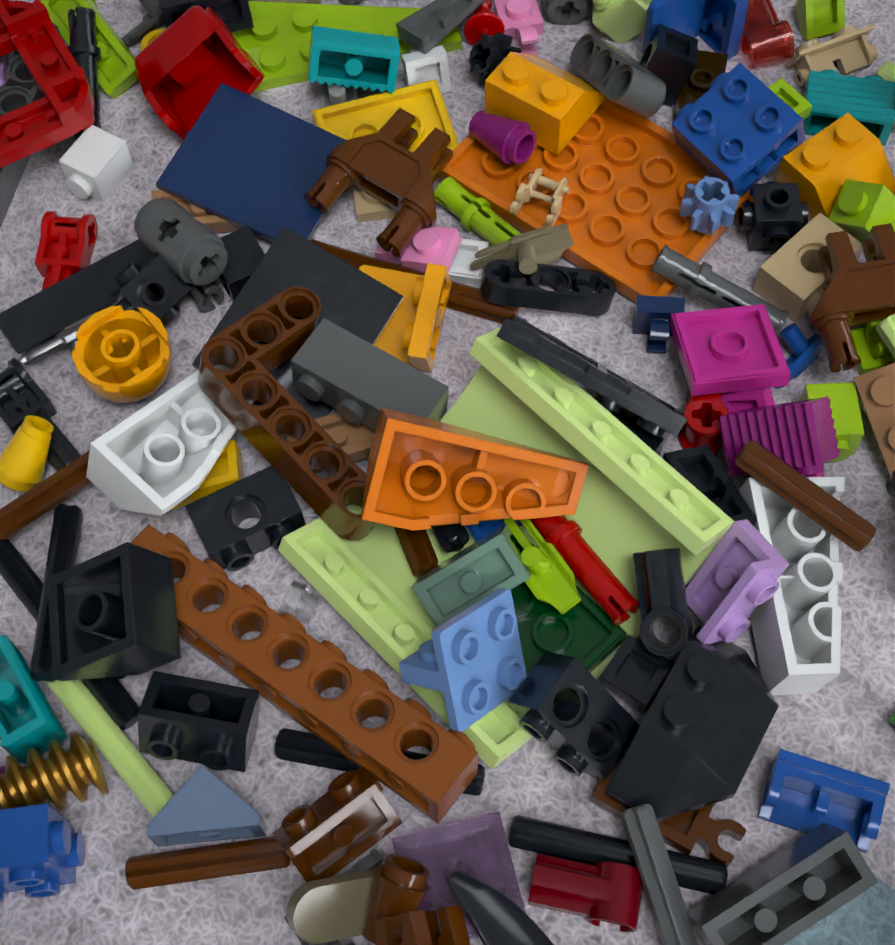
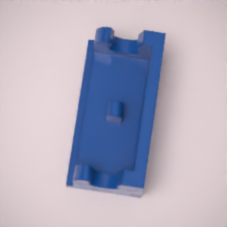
M780 749L770 765L758 818L805 834L825 822L847 831L858 850L866 853L871 839L876 840L890 783Z

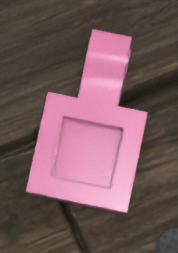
M494 0V13L504 23V34L513 37L512 39L516 40L517 47L521 48V53L538 56L535 43L539 42L538 35L543 34L544 22L537 1Z

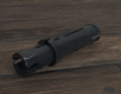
M76 7L75 10L70 9L68 11L70 45L67 48L78 66H82L94 98L93 114L95 120L92 125L101 129L97 71L98 62L101 60V49L97 47L96 12L90 8ZM80 130L73 135L74 138L77 140L85 130Z

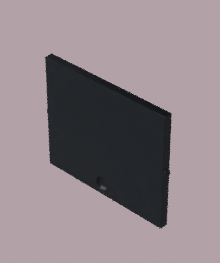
M284 226L210 338L285 289L302 286L316 293L321 301L322 308L317 326L325 318L374 345L403 301L404 296L353 267L346 259L336 257ZM291 316L292 318H295V319H298V320H299V319H302V318H300V317ZM255 340V341H253V342H255V343H257V344H261V345H262V344H267V343H265V342H263V341H260V340ZM201 351L192 363V366L199 370ZM295 355L269 372L313 419L327 416L333 410L332 406L321 400L316 402L307 399L293 385L291 359ZM255 400L253 405L258 406L264 404L258 400Z

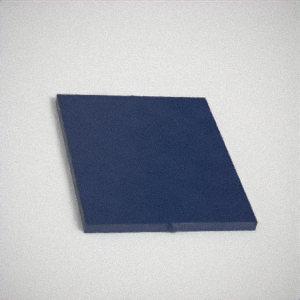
M221 83L192 129L187 131L186 138L156 182V187L240 228L249 226L253 234L272 243L284 226L310 240L325 214L319 211V207L314 209L304 198V194L310 190L327 168L326 157L337 145L347 140Z

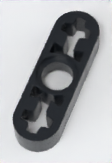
M498 259L486 264L480 284V292L488 301L498 305L597 316L609 311L616 292V284L614 280L596 270L537 264V270L534 273L523 274L519 270L518 261ZM537 284H548L554 286L559 291H548L542 289Z

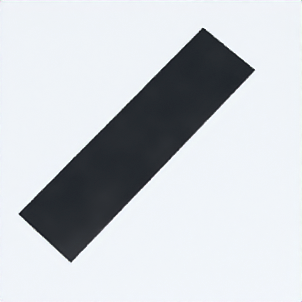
M136 240L1 312L0 330L16 352L20 354L59 333L74 322L115 302L116 300L110 295L119 286L114 280L115 277L133 261L141 265L154 255L142 246L139 240Z

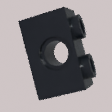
M272 465L185 505L190 520L209 559L216 562L223 570L227 569L228 571H237L246 567L253 561L255 554L270 547L278 549L282 537L306 525L302 510L289 485ZM245 519H260L251 528L244 529L238 527Z

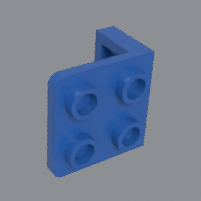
M652 0L647 9L642 54L658 24H661L694 38L699 36L716 53L728 54L727 60L731 59L739 52L749 0Z

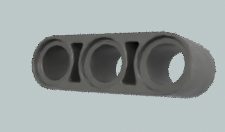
M585 34L575 44L570 57L572 69L607 99L644 118H649L657 113L666 96V85L661 79L626 52L594 34Z

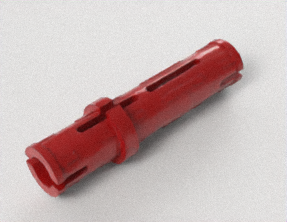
M565 516L529 519L545 541L554 545L574 572L576 578L607 613L615 626L631 618L627 613L628 610L634 614L640 608L639 601L629 593L580 535L582 528L576 521H568Z

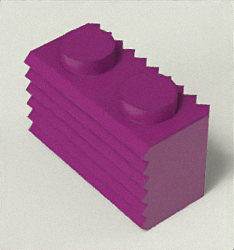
M829 397L738 410L718 416L729 476L746 474V479L752 477L735 463L737 455L750 440L757 441L804 476L823 472V463L839 457L840 450L837 447L838 440L835 437L836 430L833 427L834 419L832 418L831 400Z

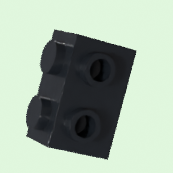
M153 671L138 711L139 751L151 754L153 757L161 760L178 759L204 764L213 770L223 771L230 769L245 772L258 728L259 691Z

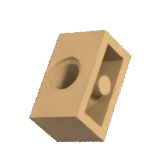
M819 213L760 266L753 291L770 304L781 310H786L788 318L794 323L799 321L807 312L811 315L827 288L818 250L822 246H827L825 238L828 233L845 230L822 213ZM847 233L858 260L862 250V243Z

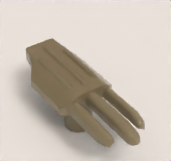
M565 223L542 227L511 237L508 241L484 248L476 252L475 258L480 259L473 261L470 264V269L484 268L487 263L493 260H509L514 258L513 261H518L519 270L523 274H532L537 270V264L547 265L556 262L566 249L574 245L568 225Z

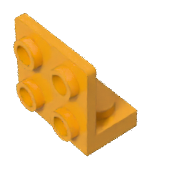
M427 263L424 276L368 265L360 266V271L404 296L403 301L374 346L417 370L432 372L452 284L447 267Z

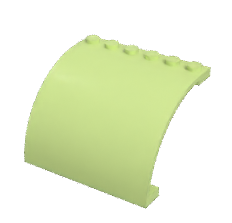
M501 327L476 338L469 354L481 366L440 422L587 463L589 467L576 513L574 515H564L568 521H576L582 528L580 535L638 601L633 553L680 548L684 583L686 586L713 552L734 521L569 376L497 337ZM354 504L346 506L352 513L361 514L362 512L360 506ZM318 518L282 537L278 551L401 676L399 662L418 651L422 643L431 640L432 631L437 626L412 588L418 578L412 574L394 526L375 523L372 531L366 537L350 541L338 536L324 521ZM465 525L464 527L469 534V542L464 545L463 549L477 542ZM523 525L519 527L527 539L535 547L539 548ZM426 529L438 558V565L463 550L446 553L442 550L432 529ZM574 575L575 584L602 609ZM640 608L635 614L628 610L627 613L631 618L619 625L627 633V636L629 634L637 640L640 638V625L642 623ZM620 646L591 672L596 680L600 678ZM409 684L449 725L443 692ZM510 698L462 731L474 743L478 756L491 769L495 768L533 738L520 726L519 721L522 719V716L508 703Z

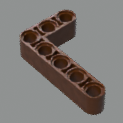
M302 286L290 287L210 338L204 344L201 351L198 373L199 386L205 395L338 536L350 541L360 540L372 531L375 522L362 520L361 514L352 513L347 509L346 505L354 504L362 508L366 473L269 373L298 352L316 329L322 308L319 297L312 290ZM291 316L300 317V318H302V319H299V320H298V319L292 318ZM255 340H260V341H263V342H265V343H267V344H262V345H261V344H257V343H255V342H253V341H255ZM223 365L230 368V370H220L214 366ZM255 399L264 405L255 406L249 404L246 400ZM289 434L294 436L297 441H286L278 435ZM312 470H325L331 475V477L323 478L317 476L312 472Z

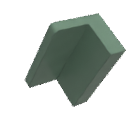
M506 524L440 563L434 569L420 576L412 588L437 627L499 588L511 590L530 579L531 573L526 565L522 563L521 557L509 540L511 531Z

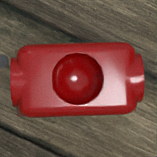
M198 5L190 7L136 56L134 61L135 75L141 84L148 102L163 122L183 140L186 138L187 131L192 129L221 83L251 95L265 77L254 59L242 48L226 24L209 6L205 9Z

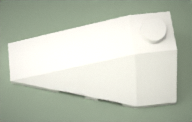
M223 365L214 366L220 370H230V368ZM199 370L90 443L86 477L121 510L157 516L164 515L199 489L236 432L237 428L200 388L198 382ZM250 399V400H246V401H247L249 404H252V405H253L254 402H255V399Z

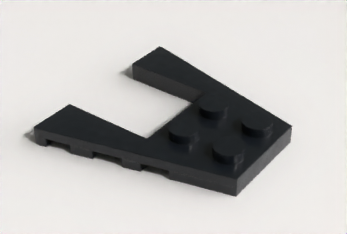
M516 315L514 319L507 317L497 334V337L594 390L593 398L603 406L616 413L619 412L621 407H624L637 414L634 418L636 424L657 437L662 438L665 431L677 437L687 421V418L679 409L612 372L594 359L566 345L567 343L550 333H546L528 323V320L519 315Z

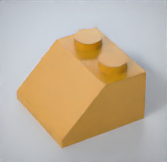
M510 52L485 80V112L527 122L530 130L536 134V144L556 155H559L606 98L591 84L533 54Z
M846 113L783 156L775 181L778 183H798L800 201H806L808 204L809 221L819 213L829 218L846 179L882 184L895 194V178L880 139L849 113Z

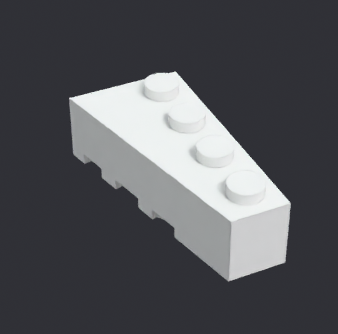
M749 477L738 491L757 518L754 527L789 563L777 579L780 585L776 593L766 602L758 605L750 615L761 677L772 695L815 694L840 674L842 608L838 606V585L843 581V563L839 562V539L754 477ZM807 477L840 501V497L845 491V477Z

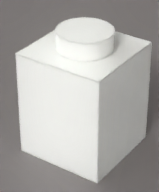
M94 125L87 128L59 160L68 189L81 199H87L90 196L102 203H105L135 167L127 142Z

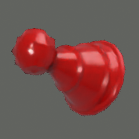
M492 0L483 1L474 10L464 26L465 39L472 46L482 40V34L484 33L492 36L497 32L505 33L502 19L491 11Z

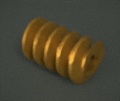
M77 732L70 733V750L64 751L59 743L53 739L49 741L48 758L43 759L35 748L31 747L27 749V766L21 767L12 755L6 756L5 774L0 775V810L46 804V799L49 798L53 805L61 811L67 807V791H71L81 803L87 801L88 784L91 782L102 795L108 793V786L92 739L90 743L86 744Z

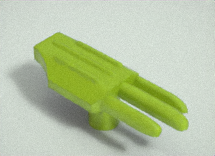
M512 518L504 519V523L524 549L520 553L511 541L521 557L522 563L526 565L531 573L530 579L526 580L525 583L539 601L550 604L563 615L582 600L576 588L574 572L554 545L544 540L529 519L520 520V522L539 548L532 546Z

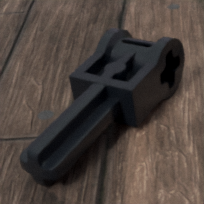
M14 357L8 361L9 367L0 372V421L12 435L15 434L23 423L24 418L28 415L38 416L49 421L54 429L51 434L47 461L57 472L82 455L52 421L51 417L57 414L50 399Z

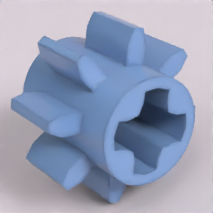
M707 175L696 186L691 183L686 185L679 216H689V229L691 231L696 230L701 233H709L711 236L722 225L728 228L732 226L739 202V195L730 194L729 181L708 177Z

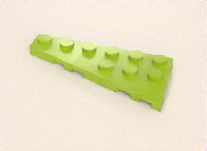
M248 1L254 28L232 32V34L265 75L254 91L257 92L310 81L308 79V59L312 26L398 37L400 48L399 62H402L401 55L410 53V49H414V47L399 39L396 23L421 8ZM456 26L436 46L443 45L446 52L462 49V39L458 27Z

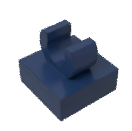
M637 295L633 315V334L647 335V353L666 354V341L669 340V336H672L669 326L671 314L685 312V298Z

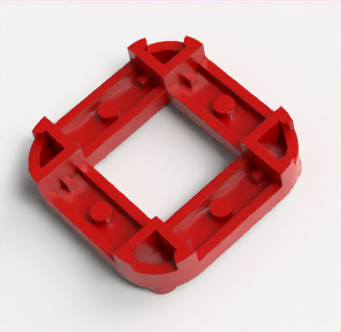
M0 0V57L17 51L43 95V98L0 116V168L63 141L80 130L91 127L95 120L93 114L94 98L82 66H78L51 22L46 7L39 0H35L33 3Z

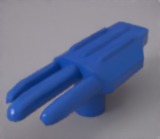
M796 323L788 325L779 333L793 353L786 360L791 373L789 382L794 377H798L812 364L824 349L820 335L814 333L807 340Z

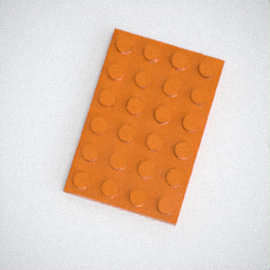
M605 98L559 155L536 144L527 161L522 164H506L469 134L453 150L452 159L438 176V179L441 181L447 177H452L476 198L483 197L491 204V210L524 233L546 227L547 215H551V203L532 197L528 203L524 202L517 215L511 214L510 206L512 201H516V192L521 183L528 185L530 181L528 179L529 174H534L538 167L542 168V176L558 182L563 177H567V186L570 187V191L568 194L564 193L562 197V211L554 226L567 223L574 245L566 249L561 256L582 269L596 270L611 278L616 284V290L636 302L637 295L670 297L679 287V285L661 275L650 271L665 244L672 250L699 263L728 229V227L722 225L711 236L709 233H701L689 229V216H679L686 185L691 183L696 186L700 180L704 179V176H711L677 145L674 134ZM538 185L535 190L551 197L555 190ZM750 190L739 198L733 222L739 216L740 204L747 203Z

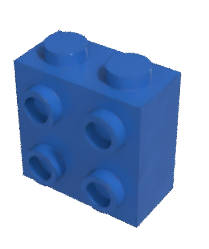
M738 63L730 72H724L716 77L709 90L695 103L692 102L685 105L678 112L675 121L671 123L677 145L711 177L729 181L730 194L739 195V198L750 190L752 184L759 182L782 161L783 156L805 141L803 118L741 63Z
M48 803L0 810V903L4 901V893L25 890L26 897L43 898L59 894L60 885L76 883V867L83 866L85 860L84 841L80 832L75 833V828Z

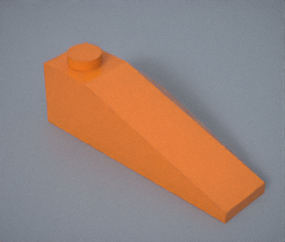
M381 407L368 459L361 519L414 531L431 529L430 526L460 523L464 526L479 524V521L508 518L524 520L574 515L589 465L582 461L433 419Z

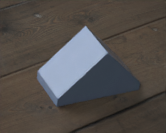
M201 765L148 823L147 836L157 847L266 836V824L254 808L205 766Z

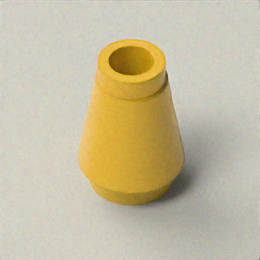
M28 415L24 418L23 423L0 454V483L16 491L27 492L35 484L43 480L51 434L54 429L49 421L34 415Z

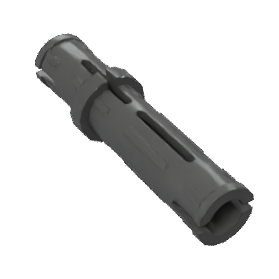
M665 244L651 267V272L657 273L686 289L685 295L693 299L699 296L719 308L765 304L776 336L778 335L788 317L786 310H781L748 290L712 272V266L708 263L703 262L700 265L672 250L668 245Z

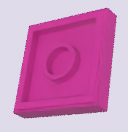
M765 304L671 314L669 326L691 396L788 386L791 373Z

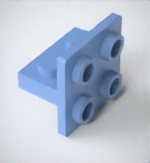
M499 588L432 631L431 640L422 643L418 651L399 662L404 683L443 692L450 728L459 732L464 731L510 698L527 677L511 590Z

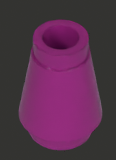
M478 111L469 123V134L506 164L524 163L531 156L535 148L536 134L530 130L527 122Z

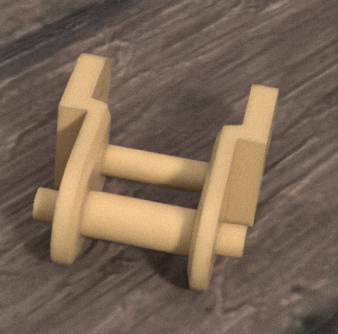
M538 167L534 174H529L528 179L530 181L528 185L521 183L516 192V201L511 203L510 213L517 215L524 202L528 203L534 197L551 203V215H547L545 226H554L562 211V197L564 193L568 194L570 191V187L567 186L568 178L563 177L560 182L542 176V168ZM538 185L555 190L551 197L535 190Z

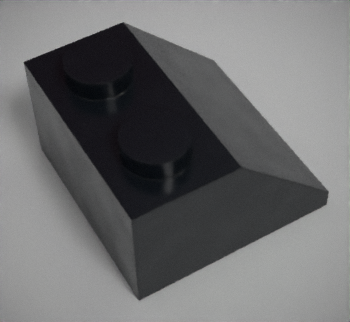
M126 542L48 578L54 680L69 681L140 675L181 658L172 558Z

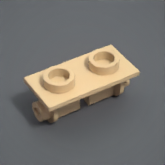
M872 24L858 30L856 25H850L837 31L831 36V40L820 43L818 38L809 40L794 49L796 55L784 67L788 69L796 66L797 70L794 77L799 87L805 86L809 70L820 72L830 69L837 71L833 63L836 61L842 75L867 68L878 57L876 46L873 43L869 44L866 36L875 29V25Z

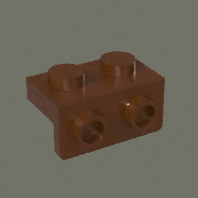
M363 766L356 771L350 770L339 775L330 783L327 793L311 805H301L292 810L283 819L282 826L272 833L306 883L334 876L403 823L383 794V788L378 780Z

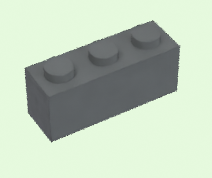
M323 318L291 359L293 385H295L296 389L309 400L316 402L321 400L332 406L342 418L352 424L360 425L362 423L375 431L381 407L440 421L447 412L448 386Z
M824 822L687 912L691 924L703 945H784L877 884L878 881L849 833Z

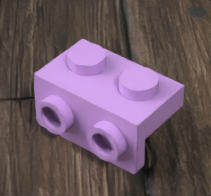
M747 519L734 521L685 589L687 605L705 624L696 636L702 644H712L723 640L726 643H730L739 638L750 626L748 617L754 609L776 593L780 585L777 579L789 565L787 560Z

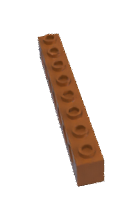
M148 524L130 542L172 558L173 578H182L174 583L179 638L250 689L258 690L259 695L315 736L325 741L358 767L363 766L379 782L437 824L441 822L478 774V752L475 750L474 743L465 734L451 728L448 731L431 720L430 713L419 702L411 698H406L404 701L389 691L387 683L370 669L360 671L347 662L345 654L336 645L327 640H323L321 643L306 633L305 627L298 619L287 612H283L281 615L267 606L264 598L252 587L243 585L240 588L234 584L216 562L209 558L201 561L190 553L188 546L175 534L168 532L164 535ZM212 604L221 605L218 609L211 612L202 611L205 607ZM248 632H261V634L254 639H240L244 634ZM289 659H299L302 661L298 666L291 669L279 667L284 661ZM331 687L344 690L342 694L335 698L320 696L324 690ZM373 716L382 717L387 720L384 725L375 729H369L361 725L365 719ZM414 746H422L430 751L427 757L420 760L409 759L404 755L406 750Z

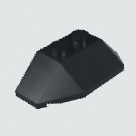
M698 626L687 640L643 719L606 792V796L627 808L650 804L653 807L657 822L669 819L675 814L693 811L733 798L779 707L747 651L732 642L726 643L724 640L712 644H702L696 638L703 628L701 626Z

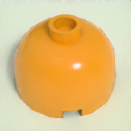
M122 305L111 306L94 313L79 327L76 333L78 341L75 345V351L72 349V359L85 385L100 398L117 403L139 402L152 396L165 383L172 368L171 342L161 320L149 310L137 307L139 312L134 310L124 311Z

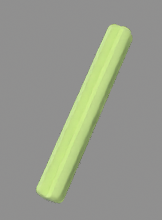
M56 680L51 683L44 681L154 818L174 796L167 785L119 726L115 724L81 680Z

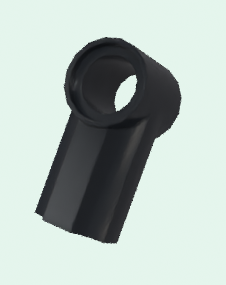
M680 548L633 553L642 621L640 625L642 644L649 652L657 656L667 657L677 654L684 648L687 640L692 635L693 629L691 618L688 615ZM669 616L675 619L681 630L680 638L677 642L670 644L658 640L653 631V623L657 617Z

